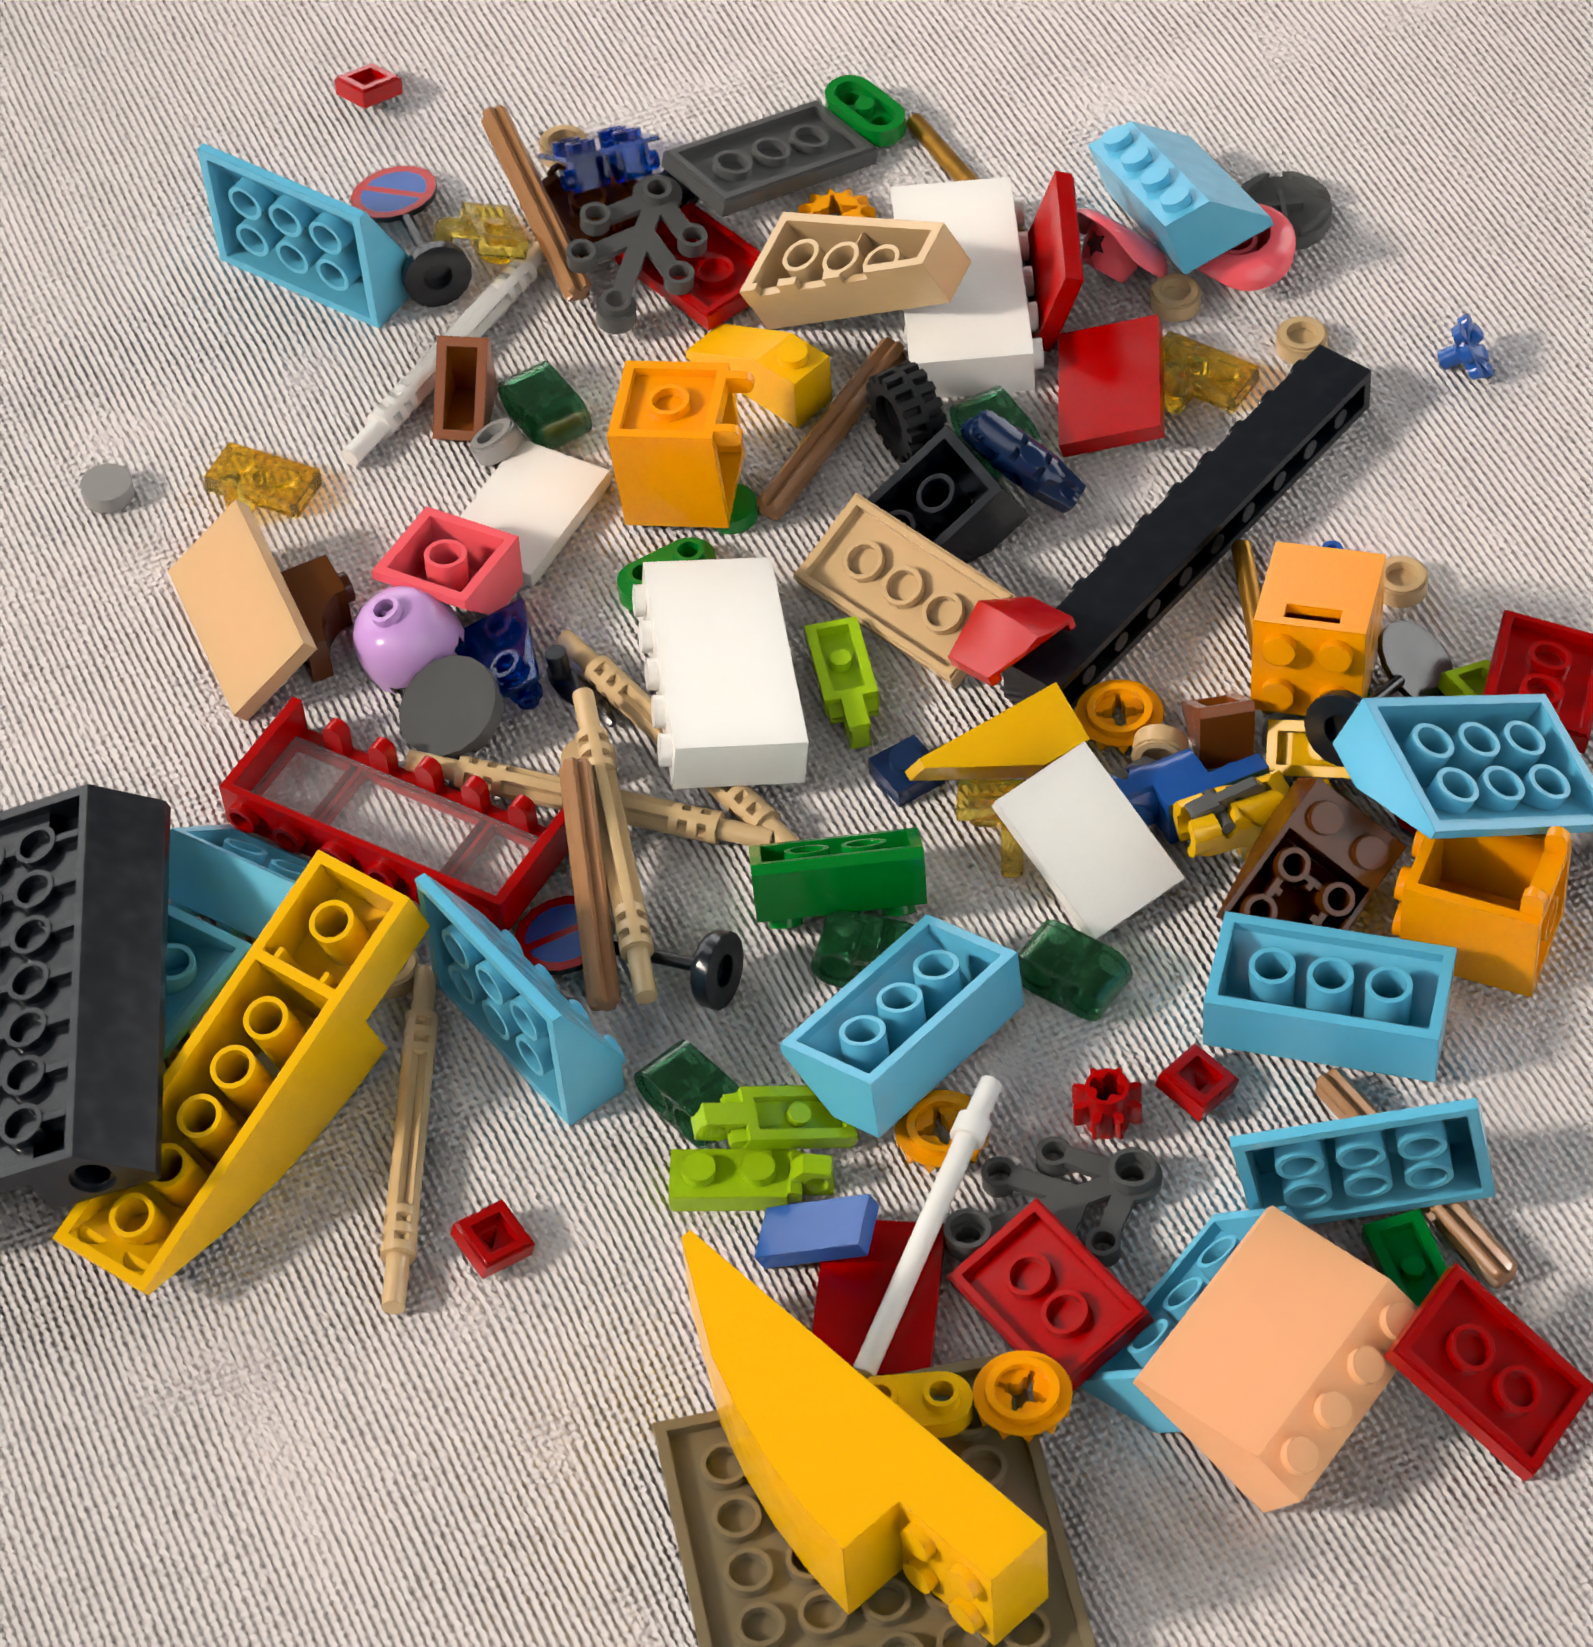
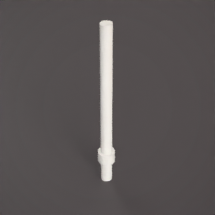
M985 1075L980 1078L967 1109L959 1111L951 1128L950 1137L953 1141L853 1365V1368L865 1378L876 1376L974 1150H979L983 1147L991 1129V1123L988 1118L1002 1089L1001 1082L994 1077Z

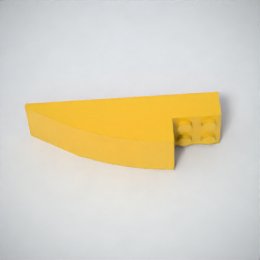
M318 849L164 1074L161 1178L76 1203L52 1238L57 1243L148 1296L238 1222L315 1141L387 1049L366 1021L430 927L413 901L402 893ZM261 1051L279 1069L280 1072L275 1079L256 1058Z
M689 1230L681 1237L690 1306L720 1423L745 1477L774 1526L809 1573L848 1615L853 1613L903 1568L908 1580L924 1594L933 1592L948 1605L951 1616L961 1628L971 1634L977 1631L992 1645H997L1049 1598L1047 1531L700 1237Z

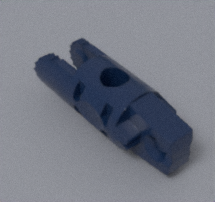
M988 409L979 412L977 416L965 420V423L961 424L962 428L959 431L963 441L967 445L972 446L974 451L985 458L990 466L1028 495L1063 514L1072 510L1086 485L1058 456L1037 442L1020 427L1013 426L1002 416L999 417L997 413H994L992 410L988 411Z

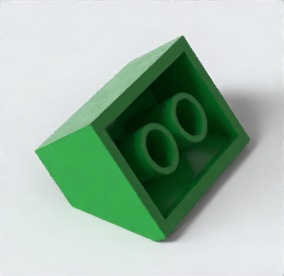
M918 827L749 846L757 923L769 922V928L771 929L798 927L803 924L802 918L825 915V921L829 923L849 922L859 918V911L881 909L883 916H904L915 913V905L927 904L924 848Z

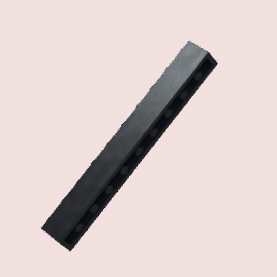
M1320 344L1304 360L1296 361L1290 369L1288 376L1274 390L1270 389L1265 392L1257 407L1244 420L1235 422L1229 430L1227 437L1213 451L1204 453L1198 461L1196 468L1182 482L1173 484L1168 490L1165 499L1150 514L1142 515L1135 524L1133 531L1118 546L1110 547L1103 556L1101 563L1086 578L1082 577L1075 582L1069 595L1056 609L1072 616L1076 627L1070 632L1061 629L1036 649L1004 670V697L1017 704L1057 682L1070 706L1074 709L1080 697L1089 688L1100 683L1231 549L1232 543L1240 540L1370 407L1372 370Z

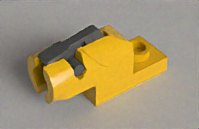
M1280 770L1259 777H1250L1234 785L1209 788L1203 793L1176 801L1173 804V819L1180 842L1191 839V844L1187 847V855L1191 858L1198 856L1209 857L1237 848L1245 862L1264 824L1290 789ZM1328 778L1321 779L1331 788H1333Z

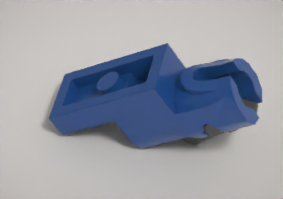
M1188 748L1157 760L1144 756L1117 770L1115 773L1110 772L1108 774L1147 827L1156 824L1168 843L1172 845L1180 841L1173 819V804L1176 801L1203 793L1209 788L1234 785L1250 777L1268 774L1269 766L1262 756L1257 753L1208 772L1196 754Z

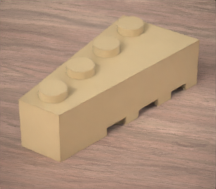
M783 212L739 293L766 328L771 330L950 303L972 261L944 222Z

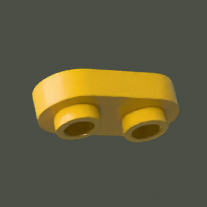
M936 1371L877 1375L866 1378L936 1438L951 1437L959 1434L968 1427L973 1418L972 1389L964 1378L955 1373ZM937 1395H947L951 1397L946 1401H936L932 1399L934 1396Z

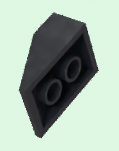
M948 425L943 427L867 498V500L966 564L991 552L1030 516L980 457Z

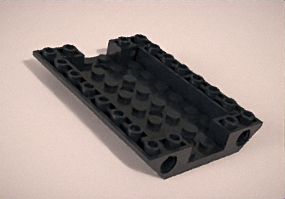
M86 784L0 812V1194L30 1185L55 1210L161 1178L171 807L165 800Z

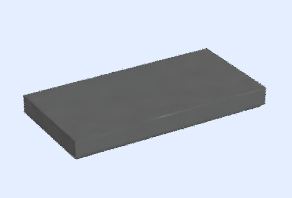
M815 100L663 152L661 167L721 217H725L876 164L878 149L819 101Z

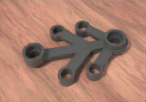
M663 175L644 177L635 184L632 196L609 206L600 202H590L585 204L580 210L581 230L589 236L604 235L608 232L611 225L638 216L637 222L633 227L595 243L586 239H576L566 247V265L572 272L578 274L588 273L595 268L596 264L625 252L613 287L605 290L596 301V323L604 332L623 334L630 331L636 324L637 306L632 295L646 256L664 278V288L669 293L685 295L694 287L693 267L685 261L676 260L656 233L659 222H664L677 238V249L685 257H700L707 250L706 229L699 224L690 223L679 209L682 203V190L679 184L670 177ZM593 217L601 218L599 221H591L589 219ZM687 239H696V240H699V241H697V242H688V241H686V240H687ZM583 254V255H587L588 257H586V258H577V257H575V256H576V255ZM682 276L685 277V279L676 280L672 277Z
M1055 1136L1044 1138L1036 1147V1166L1040 1173L1018 1167L1012 1160L1006 1157L990 1158L983 1164L981 1169L982 1188L988 1195L1003 1198L1015 1191L1038 1198L1074 1236L1087 1208L1109 1200L1099 1227L1091 1229L1085 1237V1247L1106 1268L1115 1265L1121 1257L1120 1236L1134 1205L1152 1200L1161 1190L1163 1180L1162 1169L1159 1163L1144 1149L1128 1147L1117 1151L1111 1158L1072 1147L1065 1139ZM1051 1153L1063 1156L1055 1161L1045 1158L1046 1155ZM1071 1170L1094 1179L1076 1185L1056 1179L1055 1177L1063 1176ZM998 1173L1008 1176L1007 1179L1002 1181H996L990 1177ZM1127 1178H1138V1179H1140V1180H1139V1181L1131 1182V1181H1126L1125 1179H1127ZM1030 1203L990 1218L979 1210L972 1208L959 1209L947 1217L943 1228L944 1245L947 1252L959 1262H963ZM964 1239L976 1240L973 1243H962L960 1241ZM1099 1243H1107L1112 1248L1107 1251H1099L1094 1246Z

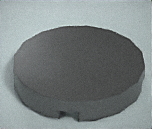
M1282 171V176L1269 178L1268 172L1256 175L1241 185V188L1257 204L1275 208L1286 216L1295 231V251L1308 248L1320 241L1331 227L1332 204L1330 202V194L1327 188L1313 177L1295 171Z
M450 655L434 660L420 670L405 689L399 708L400 730L408 744L417 751L458 760L460 759L459 756L465 755L471 750L476 753L487 745L499 727L504 710L503 694L499 692V681L494 673L472 657Z

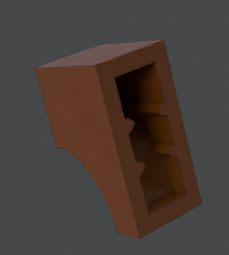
M323 555L281 572L317 647V650L303 663L314 683L334 676L330 649L337 635L344 628L353 625L349 603L356 601L353 586L346 572L336 573L327 555Z

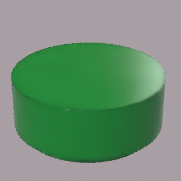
M737 484L729 528L712 529L723 534H739L750 529L758 518L755 493L749 487Z

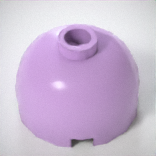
M403 585L390 586L375 594L361 608L354 623L353 647L362 669L372 682L383 691L393 693L391 688H407L414 676L432 661L450 655H457L454 650L458 645L459 636L464 641V629L458 615L449 604L438 601L431 594L415 587Z

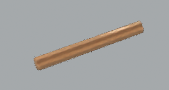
M498 105L494 108L487 107L483 111L484 117L481 123L564 298L569 302L586 299L590 295L591 282L586 273L578 274L572 272L566 265V247L571 241L507 108L503 105Z
M886 337L878 343L757 497L756 502L760 515L768 516L775 521L785 514L869 406L866 400V395L869 394L866 389V383L869 382L868 379L877 373L901 364L905 360V354L903 353L905 347L900 341L895 342L890 337Z
M570 757L565 759L563 765L560 766L559 777L587 1004L593 1011L604 1010L608 1012L616 1009L617 1004L620 1003L621 992L592 765L586 758L576 759Z
M1332 1068L1327 1073L1321 1074L1316 1080V1094L1338 1119L1381 1113L1341 1069ZM1462 1202L1420 1208L1490 1287L1499 1289L1516 1277L1517 1262Z

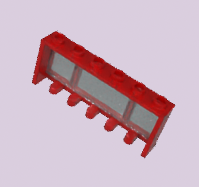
M293 696L219 785L227 822H230L236 829L245 833L253 832L270 839L291 853L300 852L313 857L319 849L402 893L412 901H415L419 906L415 878L426 873L484 914L500 931L504 929L509 931L567 853H569L563 808L549 826L544 827L538 824L534 802L525 795H517L508 807V811L491 805L488 784L477 775L469 777L462 786L461 792L445 786L442 767L431 756H424L415 767L414 772L406 771V769L398 764L394 744L385 737H378L368 749V753L353 747L350 729L339 718H332L322 730V734L308 729L302 700Z

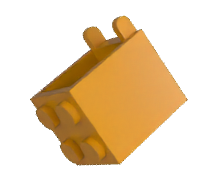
M625 360L607 432V440L625 525L729 528L737 484H739L745 457L743 430L740 425L735 393H749L753 390L755 377L752 373L730 370L729 363Z
M1275 542L1253 619L1250 699L1254 700L1255 710L1305 716L1307 708L1320 695L1331 690H1348L1363 698H1367L1378 656V637L1382 632L1386 554Z
M1552 826L1548 829L1547 834L1430 839L1417 830L1411 855L1416 857L1412 867L1403 865L1396 881L1394 899L1401 902L1393 919L1391 934L1399 936V939L1456 947L1457 955L1453 976L1532 997L1565 911L1573 841L1569 831L1560 826Z

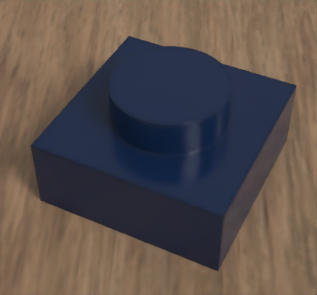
M915 735L868 758L869 774L899 808L945 784V780L910 781L905 771L919 758L930 753Z

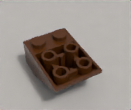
M1297 778L1264 824L1216 917L1223 922L1225 911L1348 930L1407 846L1320 778Z

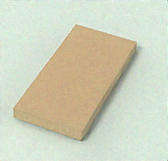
M858 493L854 494L792 577L800 586L847 617L857 616L859 625L956 689L967 673L952 666L948 655L978 600L1016 598V595Z
M235 499L168 570V573L233 715L248 721L317 650V647L250 507Z

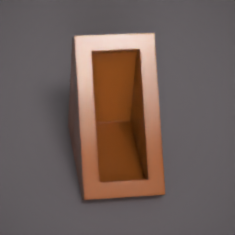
M437 335L433 439L471 441L480 429L490 423L498 391L490 338Z
M1232 693L1181 702L1194 753L1206 770L1223 767L1228 763L1254 755L1255 706L1253 699Z

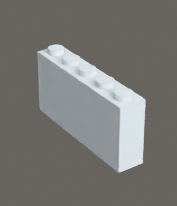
M1011 177L890 187L892 219L944 222L972 261L950 303L902 310L907 361L915 362L919 365V370H925L927 380L934 383L936 387L935 393L940 398L1035 390L1034 369L1044 368L1043 345L1041 337L1032 338L1031 334L1039 329L1038 308L1036 301L1027 302V297L1034 296L1032 266L1022 267V262L1029 261V242L1027 231L1018 232L1017 227H1025L1024 204L1022 196L1013 197Z
M772 558L643 562L642 584H635L632 589L633 613L635 617H643L644 621H639V648L641 654H650V658H645V683L647 691L656 690V695L651 697L653 728H662L663 733L658 734L657 739L658 761L660 767H669L672 789L805 783L809 741Z

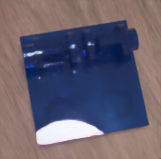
M619 125L598 130L597 140H594V138L580 140V136L553 141L551 142L552 151L537 154L538 159L565 163L567 170L560 173L562 187L565 191L573 190L575 194L583 191L599 188L600 183L603 187L610 186L611 175L607 156L616 183L652 175L654 169L660 168V159L655 149L649 150L648 143L660 139L659 135L642 133L641 127L626 128V125Z
M520 598L463 628L464 641L459 636L458 645L454 651L458 656L472 657L492 671L499 681V692L503 694V699L509 697L514 703L518 704L519 708L531 710L538 706L539 700L543 696L542 685L538 682L540 680L538 663L536 661L525 600Z

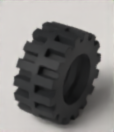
M910 361L871 376L868 379L869 382L866 383V389L869 392L866 395V400L871 406V410H869L870 417L876 423L874 428L877 434L882 436V443L887 450L891 449V455L895 459L899 458L901 463H906L945 427L944 423L948 422L946 413L942 412L941 406H943L942 400L935 393L936 387L934 383L927 380V373L924 369L919 370V365Z

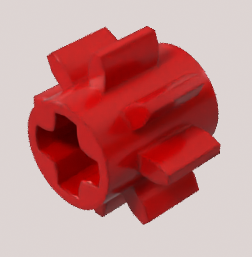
M1120 1067L1117 1069H1090V1075L1086 1079L1085 1085L1081 1083H1073L1074 1126L1086 1124L1087 1129L1092 1133L1093 1140L1098 1138L1113 1139L1116 1137L1120 1140L1124 1139V1132L1127 1130L1129 1123H1142L1141 1083H1129Z

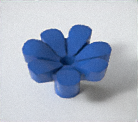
M1466 313L1457 319L1458 325L1451 328L1454 345L1437 352L1439 362L1444 370L1463 364L1472 380L1493 377L1494 370L1488 362V351L1485 345L1479 344L1484 339V333L1475 322L1472 323L1470 314Z

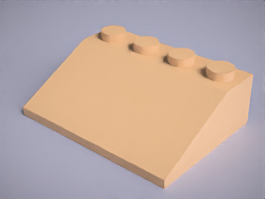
M1272 1205L1265 1209L1132 1383L1262 1513L1302 1502L1397 1372L1398 1369L1383 1356L1418 1307L1388 1277Z

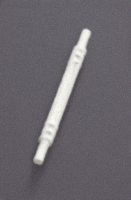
M538 241L523 256H516L451 325L443 336L482 338L537 278V270L546 261ZM437 342L367 416L368 424L341 452L343 459L348 464L357 466L383 437H391L435 389Z

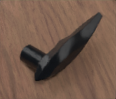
M561 645L549 647L545 651L548 665L546 672L548 680L555 691L574 706L573 692L582 687L591 688L594 692L599 719L608 727H614L617 721L608 703L593 685L588 683L570 667L565 647Z

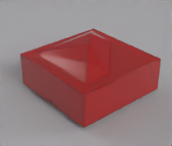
M374 63L357 68L334 79L336 94L364 109L403 94L402 78Z
M1194 1043L1159 1074L1154 1086L1200 1122L1234 1092L1240 1079Z
M503 1199L481 1209L478 1213H473L453 1223L450 1232L451 1237L482 1279L531 1256L535 1247V1243Z

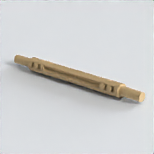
M563 631L557 637L556 645L565 647L567 656L585 672V680L657 744L658 734L663 733L662 728H653L651 696L608 656H599L573 631ZM749 785L704 788L729 813L734 815L738 821L773 830L772 843L800 840L780 822V813Z
M588 687L576 689L572 694L579 727L575 740L579 758L588 759L592 765L608 898L620 956L624 961L628 962L636 1002L639 1004H650L658 998L650 959L654 953V945L607 729L600 724L593 690Z
M411 749L406 756L405 769L414 772L415 767L424 756L435 758L442 767L444 779L454 781L457 788H462L471 775H477L488 784L490 795L514 800L517 795L522 794L529 797L535 805L557 810L563 808L560 777L465 755H462L458 760ZM620 790L627 825L718 845L721 840L745 846L772 843L773 830L763 826H755L727 819L724 812Z
M427 965L419 966L415 969L411 1009L404 1016L403 1046L400 1055L401 1068L387 1207L384 1214L385 1226L383 1227V1244L380 1258L385 1263L381 1309L385 1313L393 1315L401 1314L405 1311L409 1266L415 1263L417 1255L416 1244L418 1243V1226L420 1223L419 1210L432 1074L439 1017L434 1012L437 977L432 967Z

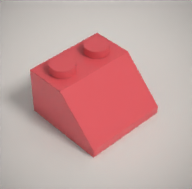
M426 506L374 567L372 578L392 586L415 587L431 594L438 601L465 610L498 616L524 584L519 536Z

